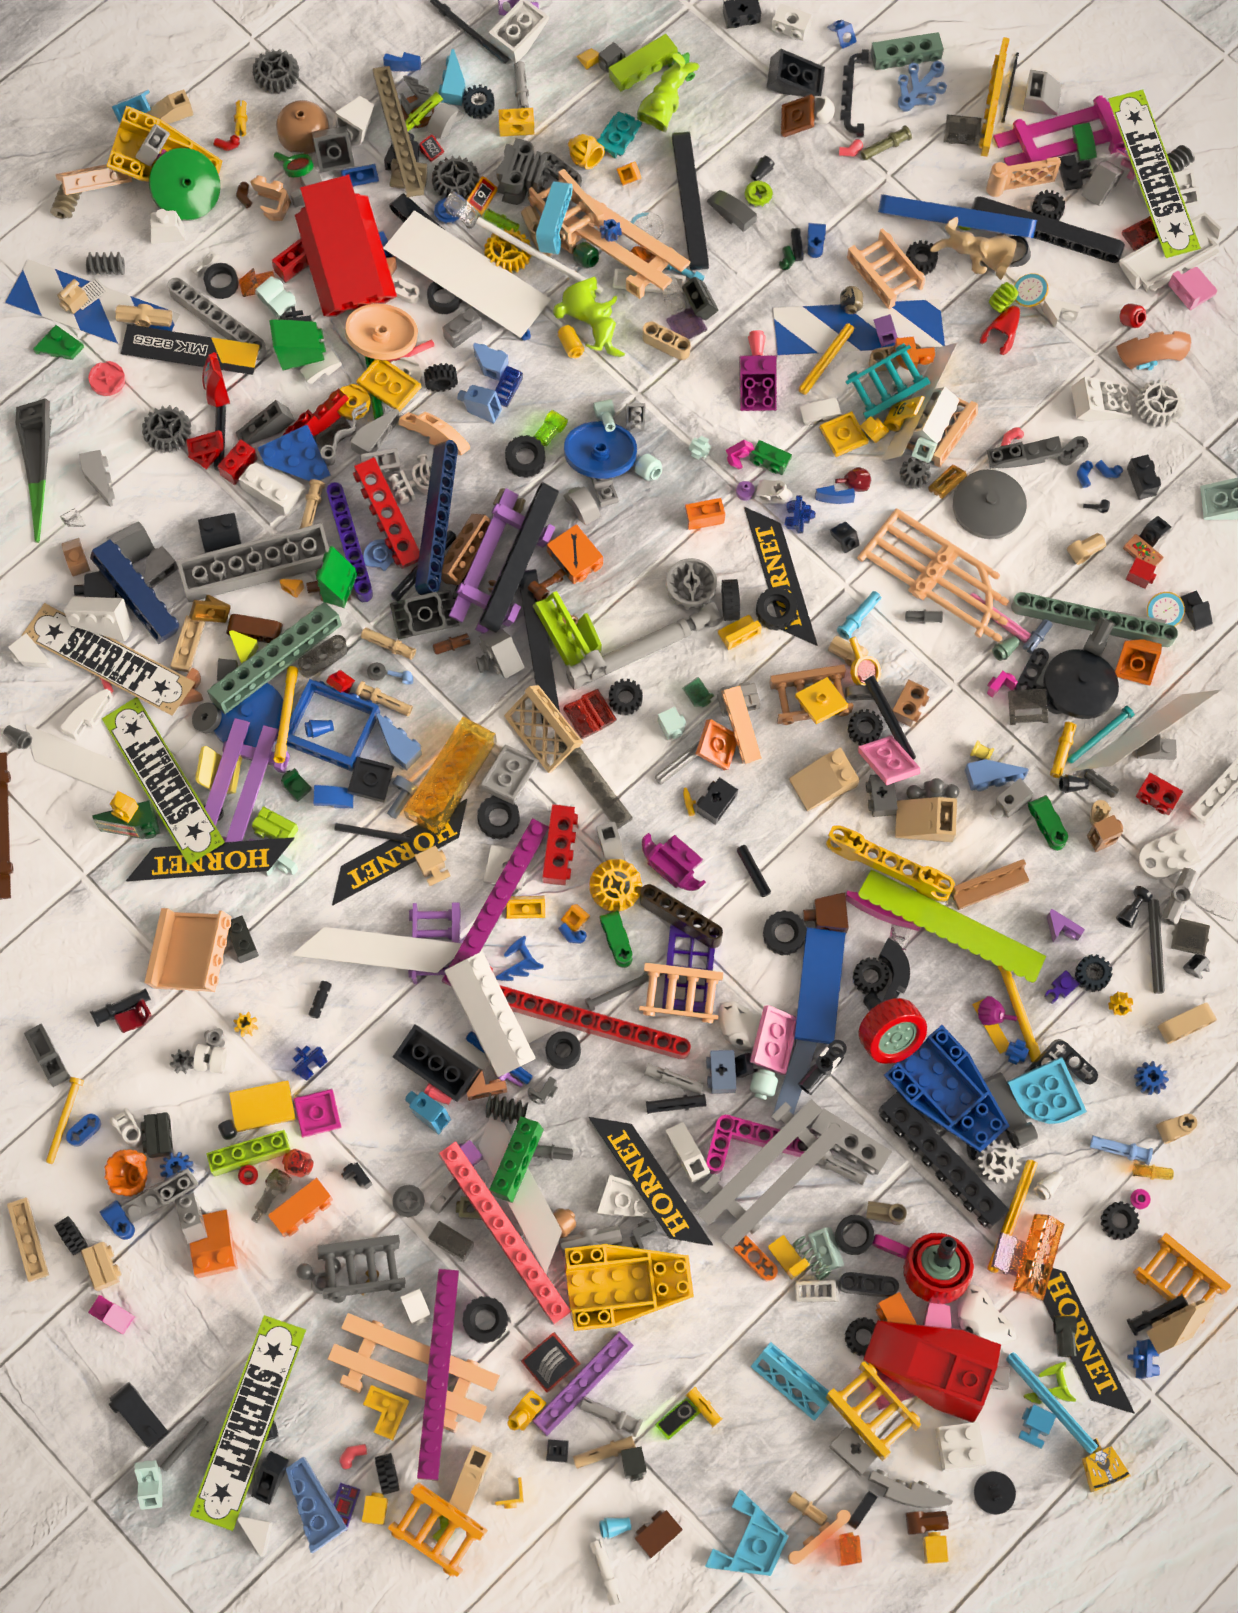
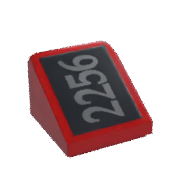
M432 134L419 144L420 152L430 162L444 153L443 148Z

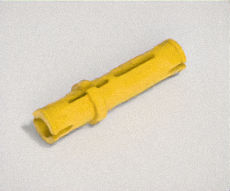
M1065 722L1062 735L1058 739L1059 745L1050 772L1052 777L1060 778L1063 774L1070 746L1074 742L1073 735L1077 727L1072 722Z

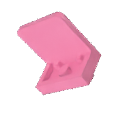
M1194 267L1184 274L1176 271L1172 274L1168 284L1190 311L1217 293V289L1198 267Z

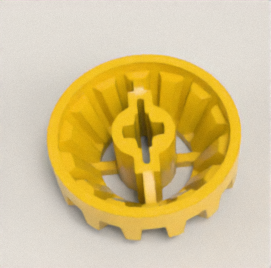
M610 859L601 863L593 871L589 881V890L594 902L602 909L611 912L616 910L623 911L634 905L640 897L642 888L640 873L631 863L622 859ZM614 871L622 872L628 878L623 880V878L616 876ZM607 876V888L603 889V880ZM613 880L620 882L619 891L616 888H611ZM629 880L630 888L628 893L625 895L623 891L625 888V882ZM609 891L612 894H616L617 898H612L605 892Z

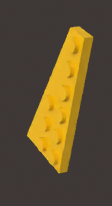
M1006 37L1002 39L999 55L995 54L991 70L989 93L986 100L989 108H985L983 119L987 120L986 123H983L981 130L984 138H980L979 148L982 149L981 156L988 157L1003 70L1007 57L1006 52L1010 38Z

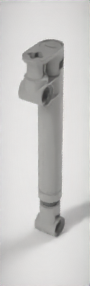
M709 603L702 607L700 612L689 616L688 620L682 618L676 623L669 624L606 655L601 656L598 650L591 651L585 655L580 663L572 667L570 665L566 666L568 682L573 690L578 689L690 636L693 630L699 631L706 626H717L723 621V617L715 603Z

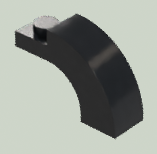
M888 938L878 957V960H882L888 966L892 974L891 985L882 1002L898 998L900 992L904 994L910 980V965L905 952L895 941Z

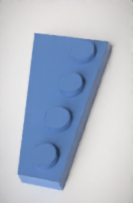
M302 1457L287 1467L286 1472L293 1495H295L297 1509L303 1522V1529L309 1542L310 1552L314 1553L348 1528L305 1457Z

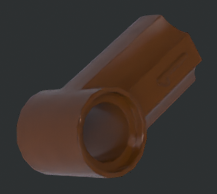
M947 1511L905 1513L908 1535L949 1529Z

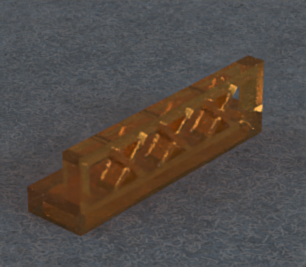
M1034 1214L1013 1291L1020 1294H1028L1037 1300L1043 1301L1064 1229V1223L1051 1215ZM1053 1224L1057 1226L1054 1235L1052 1234ZM1047 1244L1050 1245V1251L1048 1254L1046 1251ZM1044 1262L1045 1269H1044V1272L1042 1273V1272H1041V1265H1042V1263ZM1037 1282L1039 1283L1038 1293L1034 1291Z

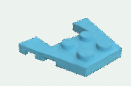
M739 1489L731 1508L751 1517L733 1558L712 1549L705 1567L771 1576L789 1536Z

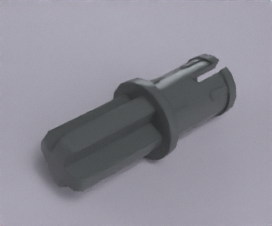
M923 609V611H906L905 620L907 622H923V624L926 622L942 623L943 611H926V609Z
M554 1144L552 1146L537 1145L533 1157L551 1158V1161L553 1159L570 1161L573 1158V1149L555 1147Z

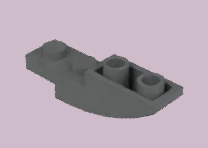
M1059 436L1027 444L1018 442L986 450L990 468H1015L1045 463V459L1063 455Z

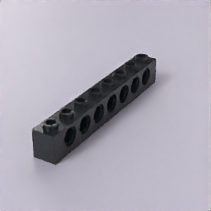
M898 1091L879 1108L878 1111L880 1112L879 1116L885 1123L889 1122L894 1127L893 1131L899 1138L903 1137L908 1142L907 1146L914 1153L917 1152L922 1157L921 1161L928 1168L931 1167L936 1172L935 1176L942 1183L945 1182L950 1187L949 1191L956 1198L959 1197L964 1202L963 1206L970 1213L973 1211L978 1217L977 1221L984 1228L988 1227L990 1230L1010 1211ZM902 1113L905 1116V1120L898 1121L895 1114ZM912 1127L918 1129L919 1135H911L909 1129ZM923 1143H931L933 1150H925ZM937 1158H945L947 1161V1165H939L937 1162ZM958 1172L961 1180L955 1181L951 1177V1173ZM972 1187L975 1195H968L965 1192V1188ZM986 1202L989 1206V1210H982L979 1206V1203Z

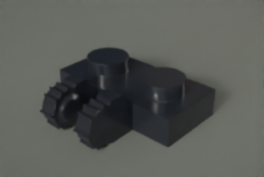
M1075 155L1058 157L1061 161L1059 171L1065 191L1082 188V179L1092 176L1090 174L1092 169H1086L1091 166L1090 160H1081L1077 163Z

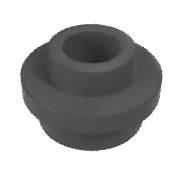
M378 662L372 663L367 669L368 677L374 681L382 680L386 675L385 666ZM374 669L380 670L378 673L373 672Z

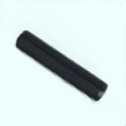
M739 846L737 853L761 897L770 895L771 890L747 846Z

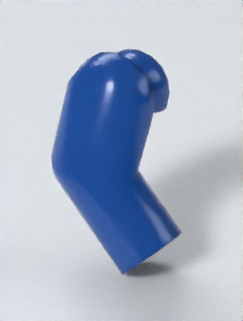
M1102 460L1095 465L1106 478H1118L1123 472V468L1120 465L1110 468Z
M566 923L558 928L569 943L581 944L587 937L585 931L573 932Z

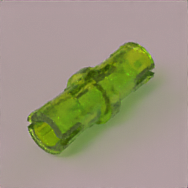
M489 208L484 214L485 220L496 224L500 229L506 228L510 231L513 228L514 232H517L520 224L508 219L506 215H500Z

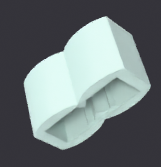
M271 276L255 289V294L280 320L285 315V312L291 310V306L296 305V298L290 291L286 292L283 289L284 285L278 278L275 279Z

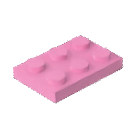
M892 735L858 746V753L886 785L920 774V767Z
M764 1006L750 1062L777 1074L786 1075L794 1043L797 1017L772 1006Z

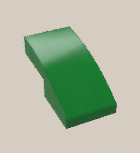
M1090 122L1072 125L1078 161L1097 158Z

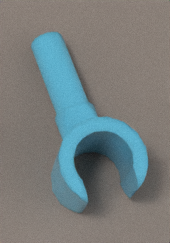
M1157 360L1138 365L1136 369L1148 368V370H1152L1154 366L1158 365Z

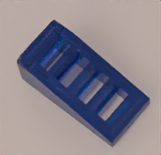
M506 366L495 389L497 396L501 394L507 397V399L498 396L500 404L504 407L509 406L523 380V372L510 366Z

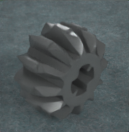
M910 457L908 462L904 461L902 468H900L901 481H905V486L912 485V489L915 488V485L921 488L923 484L928 483V478L931 476L929 471L930 465H925L926 462H920L917 458L914 461Z

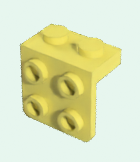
M202 746L195 779L197 783L211 791L222 756L209 747ZM240 756L227 794H236L242 761Z

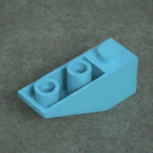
M451 49L450 56L447 55L446 58L447 70L443 71L442 80L444 82L443 85L440 84L439 95L444 99L442 103L462 106L463 95L466 91L465 80L455 50Z

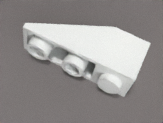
M684 1122L665 1130L690 1184L692 1185L709 1177L710 1170Z

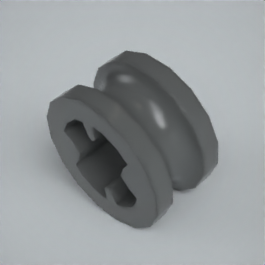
M486 656L476 657L479 672L483 673V670L489 671Z

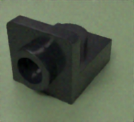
M1156 516L1145 526L1139 537L1151 547H1154L1159 539L1170 531L1172 526L1160 516Z
M358 1162L348 1164L343 1169L344 1172L341 1173L344 1180L356 1174L353 1177L359 1187L364 1185L366 1190L373 1185Z

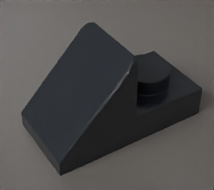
M1197 590L1180 597L1185 606V613L1195 631L1213 624L1209 601L1203 602Z

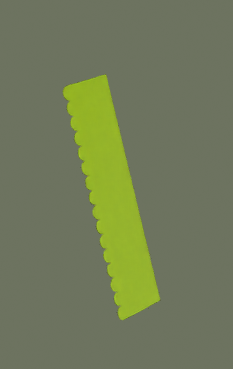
M872 869L858 893L860 898L864 900L869 899L872 904L880 905L886 911L891 910L894 915L902 916L904 920L909 922L913 921L916 926L924 927L931 933L935 932L940 938L947 937L950 943H958V946L962 949L969 948L972 954H980L984 960H991L997 966L1002 965L1006 971H1013L1019 977L1025 976V979L1031 983L1037 980L1046 955Z

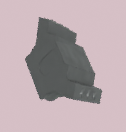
M451 590L434 592L390 603L398 640L460 626L459 621L449 616L454 605Z

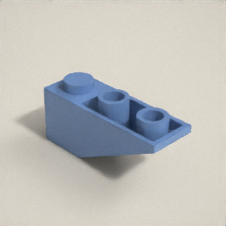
M378 713V723L394 761L407 771L422 756L421 745L415 739H409L407 733L399 727L397 729L392 725L393 722L387 716L383 717Z
M984 759L968 763L965 773L971 791H984L989 786L995 785L1000 787L1009 781L1016 782L1019 778L1024 780L1028 774V768Z

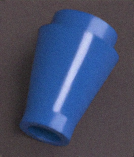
M309 720V722H305L307 737L315 738L334 731L333 721Z

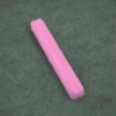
M972 593L970 595L978 601H980L981 603L985 604V600L980 598L975 593ZM993 607L995 612L1008 620L1006 625H1002L998 621L995 622L1026 643L1031 637V633Z

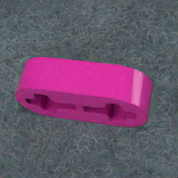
M878 1234L875 1235L872 1243L874 1247L903 1259L906 1258L910 1249L906 1245Z

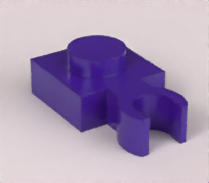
M1065 970L1051 983L1054 989L1048 990L1044 997L1048 994L1054 995V999L1050 1002L1053 1004L1057 1001L1060 994L1063 998H1066L1080 984Z

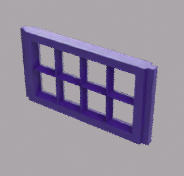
M670 925L666 965L676 966L673 965L674 953L689 955L688 967H676L713 971L715 948L708 947V952L693 951L694 938L675 926ZM676 937L690 938L689 950L675 949ZM693 955L707 957L706 969L692 967ZM665 974L662 1009L666 1007L669 982L667 974ZM687 978L686 983L676 982V987H685L684 1000L674 999L673 1010L685 1011L688 989ZM705 979V985L696 984V989H704L703 1002L694 1001L693 1012L705 1013L708 988L707 979Z

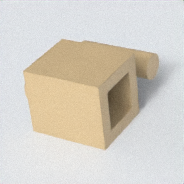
M75 279L57 295L60 300L59 305L65 311L69 310L72 314H75L89 300L85 291L78 286L79 283Z
M436 845L415 855L416 862L424 878L431 874L433 875V877L427 879L429 886L451 876L448 869L443 872L439 871L445 868L444 861L447 859L442 850L438 851Z

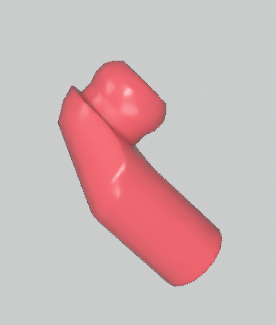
M856 139L849 147H839V156H856L862 150L863 143L861 140Z
M366 1444L346 1448L339 1459L341 1467L349 1469L352 1467V1461L355 1456L367 1455Z

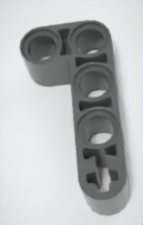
M999 1072L985 1078L986 1085L1009 1124L1005 1133L1013 1148L1018 1150L1034 1143L1038 1139L1037 1131L1031 1122H1026L1003 1074Z

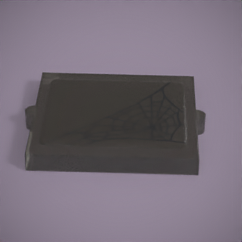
M1180 918L1171 932L1173 935L1171 948L1205 956L1206 946L1210 941L1208 939L1210 925Z

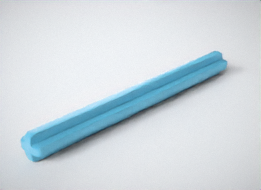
M1015 1352L1008 1355L1006 1361L1051 1412L1057 1415L1056 1417L1083 1448L1089 1454L1094 1452L1098 1446Z

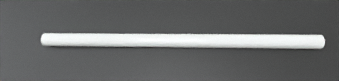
M478 217L476 224L578 282L587 279ZM597 284L596 292L601 294L604 288Z

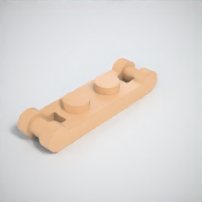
M847 1510L839 1511L833 1523L830 1524L827 1521L818 1529L821 1533L815 1538L812 1535L803 1542L804 1547L800 1551H793L788 1555V1561L793 1565L800 1563L850 1520V1513Z

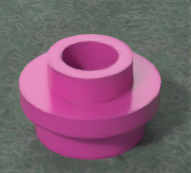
M1137 1189L1132 1192L1130 1202L1136 1209H1145L1149 1206L1151 1197L1147 1191ZM1139 1195L1143 1196L1144 1202L1138 1201Z

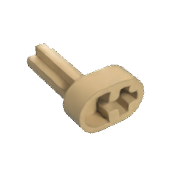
M1098 800L1093 804L1090 812V823L1092 826L1109 817L1111 807H1109L1106 801Z

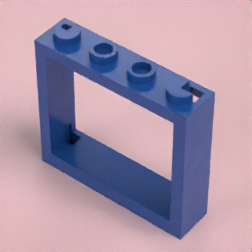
M309 679L290 718L286 745L352 772L357 756L360 757L377 721V714H380L379 706L372 703V700L365 701L360 699L354 693H340L335 688L327 686L321 680L318 682ZM314 693L370 714L351 757L294 735Z

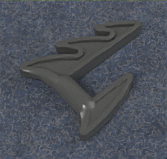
M404 75V81L417 97V100L409 103L402 93L400 94L401 104L408 116L412 110L421 106L432 95L426 93L429 92V89L419 85L417 79Z

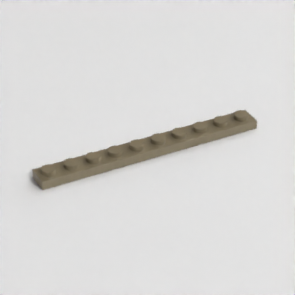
M390 66L372 68L406 196L424 195V187Z

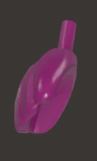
M986 996L979 1005L978 1018L982 1025L999 1024L1004 1019L1017 1021V1016L1006 1015L1002 1004L992 996Z

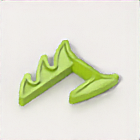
M1066 1362L1055 1364L1038 1375L1041 1378L1055 1374L1059 1387L1048 1389L1050 1393L1063 1401H1076L1070 1394L1065 1381L1063 1369L1067 1364ZM1035 1392L1023 1396L1030 1402L1042 1404V1401L1038 1399Z

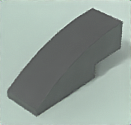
M717 191L707 200V203L730 224L734 223L743 232L756 222L757 214L750 207L724 191Z
M42 1023L26 1031L24 1035L53 1088L70 1079L71 1076Z

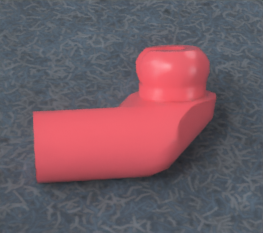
M1014 427L1004 434L1001 446L1010 445L1014 438L1021 439L1024 436V432L1019 427Z

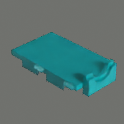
M619 111L612 117L601 133L600 138L596 141L613 158H617V155L622 156L629 143L635 138L634 136L642 126V122L635 120V117L627 113L624 115V113Z

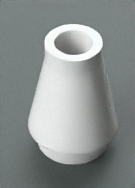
M1054 1171L1051 1175L1036 1183L1034 1188L1036 1195L1042 1200L1050 1199L1063 1181V1177L1060 1173Z

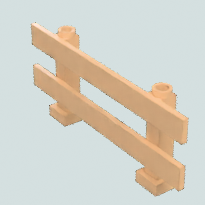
M591 196L589 198L603 212L604 220L613 219L616 222H620L623 235L656 257L648 264L615 241L608 242L605 238H601V232L593 228L595 226L594 223H589L571 233L572 244L570 245L561 239V247L573 254L576 243L584 238L636 272L637 275L635 277L630 274L626 278V290L639 299L645 295L644 288L650 282L662 290L672 282L670 277L661 272L668 265L682 272L690 264L688 259L675 252L673 248L658 241ZM573 215L563 221L566 227H569L581 219Z
M348 1313L341 1329L360 1336L364 1340L358 1353L334 1344L328 1360L350 1369L348 1376H342L341 1386L360 1394L363 1388V1383L360 1381L364 1374L425 1400L426 1381L371 1359L376 1344H379L429 1365L430 1346L383 1328L384 1324L373 1320L371 1323ZM451 1356L449 1374L457 1376L459 1379L453 1392L447 1390L444 1429L455 1433L458 1427V1422H456L458 1414L481 1423L487 1406L465 1398L471 1383L494 1391L500 1375L478 1367V1363L473 1360L467 1359V1361Z

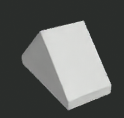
M245 1517L238 1518L237 1520L258 1554L264 1556L267 1551L272 1523Z

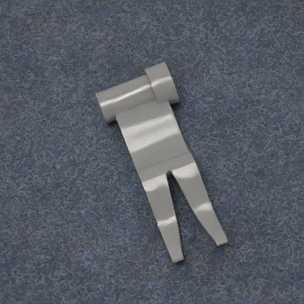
M366 402L353 410V426L349 429L339 430L335 434L333 446L325 445L321 448V457L326 465L331 466L335 463L338 441L343 437H350L356 432L355 419L359 414L367 410V407H365Z

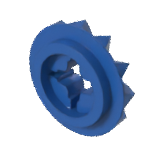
M441 199L435 205V217L438 218L439 222L442 221L445 224L454 223L462 215V206L455 199ZM446 207L451 211V215L446 213Z

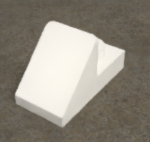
M1045 297L1042 310L1055 328L1059 317L1065 320L1076 321L1080 306Z

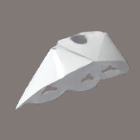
M734 1001L722 1003L719 1008V1025L725 1039L738 1050L753 1051L752 1048L755 1044L761 1015L753 1014L747 1008ZM736 1039H742L744 1044H738Z
M969 1284L958 1303L957 1317L961 1329L967 1331L966 1327H971L973 1334L997 1342L1001 1346L1015 1341L1016 1332L1014 1325L995 1309L990 1297L983 1288ZM1008 1329H1010V1334L1012 1337L1007 1335Z

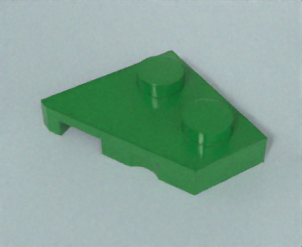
M55 325L33 350L36 354L46 353L52 357H63L64 359L73 360L84 348V345L62 328Z

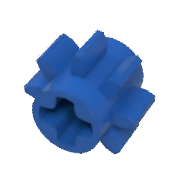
M613 219L604 220V226L600 225L601 238H605L608 242L617 241L618 235H622L620 222H616Z
M1019 1039L1015 1043L1010 1041L1005 1053L1006 1056H1009L1008 1062L1015 1065L1019 1061L1024 1063L1029 1051L1025 1047L1026 1042Z

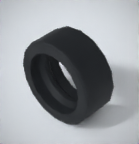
M216 263L208 267L204 273L205 287L212 297L225 299L231 297L237 291L239 281L236 270L231 265ZM218 274H227L232 279L231 283L223 288L212 286L211 280Z
M433 281L427 289V300L430 308L439 314L453 313L459 308L461 299L455 295V298L449 303L436 302L434 294L438 290L445 288Z
M850 1215L838 1224L835 1231V1240L843 1252L849 1255H860L866 1252L872 1245L874 1229L865 1217ZM857 1223L865 1229L866 1240L861 1246L852 1247L844 1241L843 1231L847 1225Z

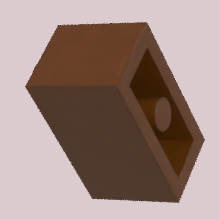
M661 1510L658 1511L651 1518L653 1522L648 1527L644 1524L635 1532L637 1534L635 1541L650 1559L683 1531L667 1510L664 1513Z

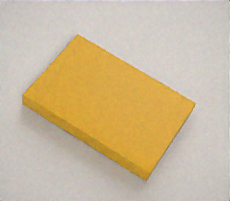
M375 359L356 380L358 385L392 409H398L399 412L422 387L421 383L389 361Z
M288 1080L229 1093L237 1132L296 1120Z

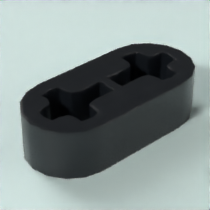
M868 1491L847 1524L856 1530L878 1496Z

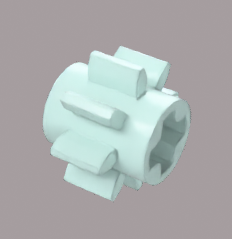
M703 436L698 439L694 438L689 446V450L692 451L691 456L698 460L702 457L706 458L711 449V445L708 443L709 439Z

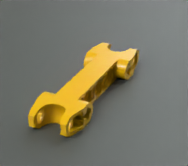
M836 825L832 826L828 834L829 838L826 845L832 852L850 861L857 860L914 887L917 892L939 902L947 901L953 890L955 882L948 875L930 866L923 867L865 840L862 834L854 830ZM836 830H840L843 832L844 836L836 833L833 834V832ZM830 841H832L840 847H833ZM873 852L877 855V857L870 858L868 856V853ZM890 860L895 866L889 867L885 862ZM909 869L912 874L906 875L903 870ZM947 880L950 883V888L941 881ZM936 892L946 894V896L939 897Z

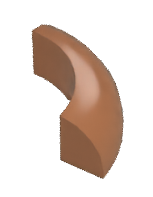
M1173 331L1172 334L1165 335L1164 332L1149 334L1148 338L1138 340V337L1128 340L1116 346L1123 363L1128 368L1133 369L1138 365L1156 360L1173 359L1181 361L1190 351L1191 337L1190 334L1180 331Z

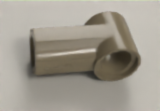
M868 1201L866 1219L889 1222L894 1225H900L905 1221L907 1210L903 1205ZM899 1210L902 1212L903 1217L896 1219L892 1216V1212Z

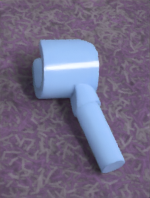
M388 670V675L402 678V683L413 684V675L410 671L399 673Z

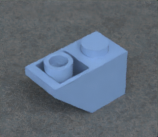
M474 343V355L483 375L501 381L509 364L508 354L502 350L491 349L485 344Z

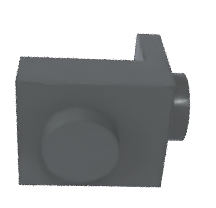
M550 1076L540 1093L529 1088L527 1091L530 1096L529 1099L537 1104H540V1102L546 1104L549 1097L553 1098L558 1090L556 1086L557 1080Z
M645 1220L638 1224V1228L632 1230L630 1240L634 1248L644 1249L640 1238L657 1231L655 1221L649 1222V1220Z

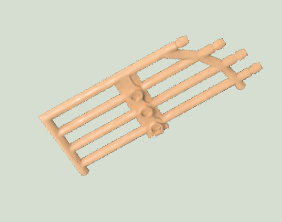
M896 508L858 555L857 559L861 562L865 558L871 560L911 586L908 591L916 598L924 601L928 597L977 629L974 634L978 638L984 633L988 637H992L993 640L1000 642L1002 637L987 627L990 617L1002 625L1008 623L1005 617L1000 616L999 613L993 610V599L1005 606L1009 603L1007 598L1002 597L1001 594L992 589L988 575H990L993 579L998 580L1000 574ZM899 518L942 545V547L935 553L892 524ZM888 531L932 560L925 567L883 540L882 537ZM877 544L921 572V574L914 580L871 551ZM958 556L978 569L982 582L952 563ZM949 570L984 592L985 604L942 578V576ZM937 583L983 612L984 615L981 622L931 590Z

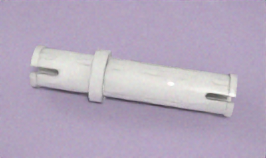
M602 1539L589 1543L601 1576V1586L605 1589L609 1605L612 1606L623 1602L616 1584L618 1581L612 1573Z

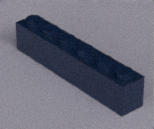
M109 539L92 550L90 555L92 562L120 597L124 599V602L155 641L160 644L175 635L179 628L178 620L170 615L166 605L156 597L155 591L147 586L143 576L136 572L131 561L123 556L120 547Z

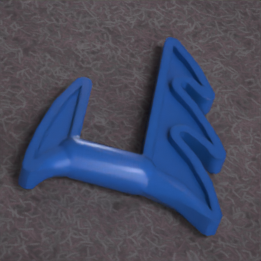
M526 936L518 939L504 953V957L507 958L520 951L524 960L497 975L496 980L513 981L514 978L509 975L529 976V973L522 969L539 970L544 968V965L538 963L525 945Z

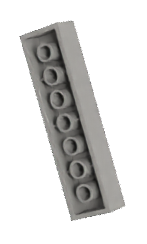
M320 523L177 560V564L189 603L194 600L205 599L206 595L216 596L322 568L323 556L325 552H328L329 546L323 524Z

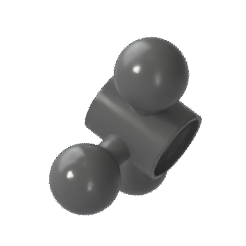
M934 778L924 782V789L917 785L909 786L906 794L909 799H919L921 796H925V798L942 797V795H945L947 798H957L959 788L954 784H949L944 789V782L939 778Z
M335 1258L333 1262L336 1274L341 1269V1263ZM303 1263L298 1266L296 1270L297 1276L302 1280L310 1279L311 1288L315 1293L322 1294L323 1289L329 1288L326 1271L315 1275L309 1264ZM318 1278L326 1281L325 1288L318 1287ZM346 1296L340 1297V1299L332 1301L335 1303H341L345 1300Z

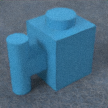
M1034 1404L1030 1408L1026 1407L1022 1415L1024 1420L1023 1426L1031 1430L1029 1433L1021 1430L1018 1438L1042 1449L1045 1441L1037 1437L1039 1434L1043 1436L1049 1435L1057 1415Z

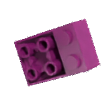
M777 355L739 356L740 411H777Z

